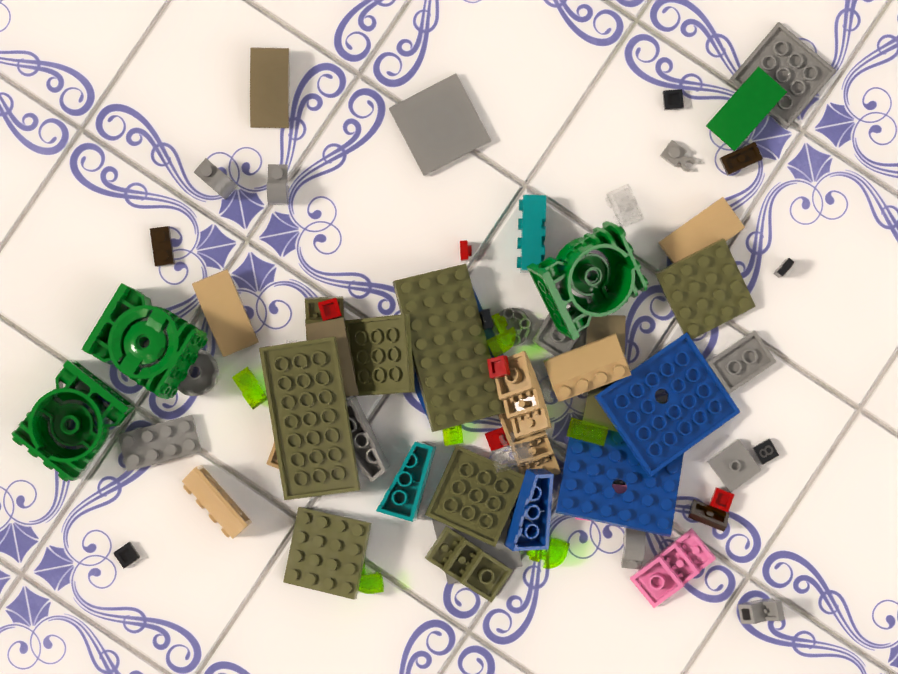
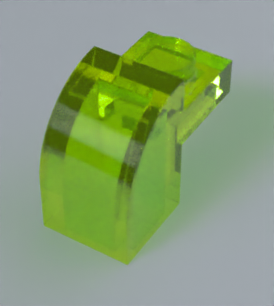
M499 313L491 316L499 334L486 340L494 358L510 350L516 339L515 328L512 327L507 330L505 326L508 323L504 315L500 316Z
M248 366L232 377L241 390L242 396L252 409H255L267 400L265 388Z
M550 537L548 550L526 551V555L532 561L540 562V560H543L542 567L545 569L555 568L565 560L570 543Z
M364 561L358 591L365 594L384 592L382 571L366 573Z

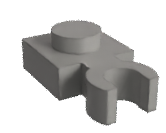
M673 140L670 141L660 155L674 167L678 163L681 164V168L685 172L690 170L686 167V162L689 161L692 164L696 162L694 158L684 156L687 150Z

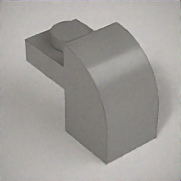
M207 158L194 171L199 178L225 200L238 186Z
M268 164L267 201L269 205H289L288 165Z
M625 528L621 568L640 570L645 554V532Z
M769 598L738 604L741 624L785 620L782 600Z

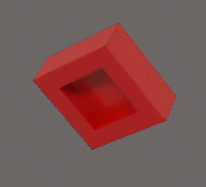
M467 240L460 241L461 261H468V256H472V246L468 245Z
M337 298L318 302L323 321L342 317Z
M502 355L487 359L489 377L491 379L510 375L508 356Z
M503 427L485 433L491 452L509 445Z
M715 487L709 505L728 512L735 494Z

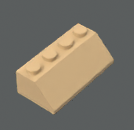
M616 333L544 360L558 402L631 375L629 364Z
M202 465L196 466L182 480L185 484L183 488L190 495L193 493L197 498L195 500L202 509L206 508L210 513L208 516L214 523L218 522L223 527L221 531L226 537L229 538L231 536L234 539L252 523L248 516Z

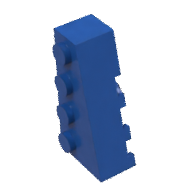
M544 468L526 469L504 543L512 551L549 549L554 474Z

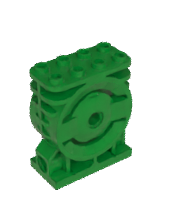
M609 221L603 222L602 228L595 227L593 234L586 233L584 237L574 239L566 244L556 258L548 257L537 265L532 263L527 266L557 331L572 340L580 337L578 332L589 326L592 316L602 317L610 315L627 303L630 296L633 298L637 297L638 290L645 292L648 289V280L642 275L640 271L641 265L633 256L634 250L625 238V230L622 226L618 227ZM597 250L601 252L605 256L607 261L602 256L590 251ZM572 289L581 295L588 296L591 303H588L585 297L575 296L572 293Z
M121 283L81 350L93 355L104 363L114 364L120 372L137 382L140 386L145 387L148 391L153 392L159 398L169 399L176 395L178 385L187 377V370L190 365L196 362L198 351L206 345L208 338L206 332L167 309L152 306L150 298L140 291ZM149 339V345L145 348L144 342ZM152 364H155V365L150 366V367L142 368L143 365H152Z
M67 360L64 363V368L55 378L56 389L43 395L35 403L31 412L26 414L27 417L24 421L19 423V427L11 433L13 436L12 440L20 446H26L29 454L35 458L40 457L47 468L50 470L55 469L59 472L58 476L66 482L68 480L75 481L79 478L81 472L87 468L86 466L89 462H92L93 457L105 444L110 427L120 426L125 418L136 408L76 360ZM82 381L90 387V392L75 387ZM99 395L110 402L107 408L98 398ZM59 397L62 401L79 400L86 403L95 413L98 432L94 430L93 415L85 406L78 403L62 405L55 398ZM43 414L50 418L51 433L59 443L65 446H78L83 444L88 448V450L86 451L84 448L66 449L58 445L50 435L48 428L49 421L43 416ZM71 419L76 423V427L73 430L68 427V422Z

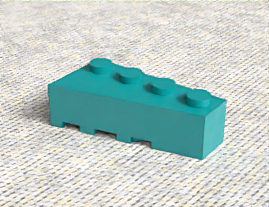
M523 195V199H519V211H522V218H518V230H521V238L518 237L517 249H521V256L517 257V268H520V273H529L528 265L532 263L537 265L545 259L546 195Z
M418 441L414 442L391 486L385 493L382 502L376 509L377 512L411 522L416 521L436 446Z

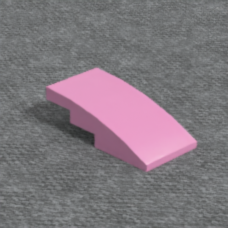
M691 528L633 574L630 580L652 607L655 608L683 588L702 569L715 561L716 557Z

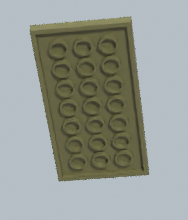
M467 264L393 281L400 313L409 314L412 358L431 431L435 432L506 413L503 401L499 400L495 379L489 377L487 359H491Z
M336 336L260 347L259 352L284 500L359 491L361 488Z

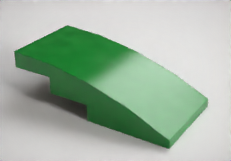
M758 66L709 121L706 127L735 151L787 91Z

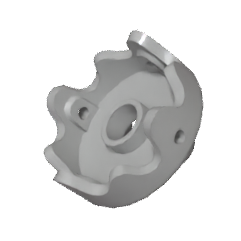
M200 349L198 351L196 362L190 365L187 370V377L177 387L184 395H203L209 392L218 380V364L214 357L205 350ZM192 367H198L200 370V374L196 378L190 376V369Z

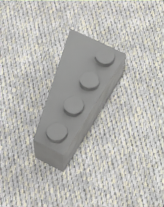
M354 396L346 403L356 463L372 483L390 465L356 396Z

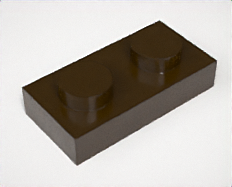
M753 142L719 159L728 176L761 161L763 158L756 143Z
M170 226L150 228L155 267L175 264Z
M694 499L690 506L688 518L724 532L727 528L730 513Z

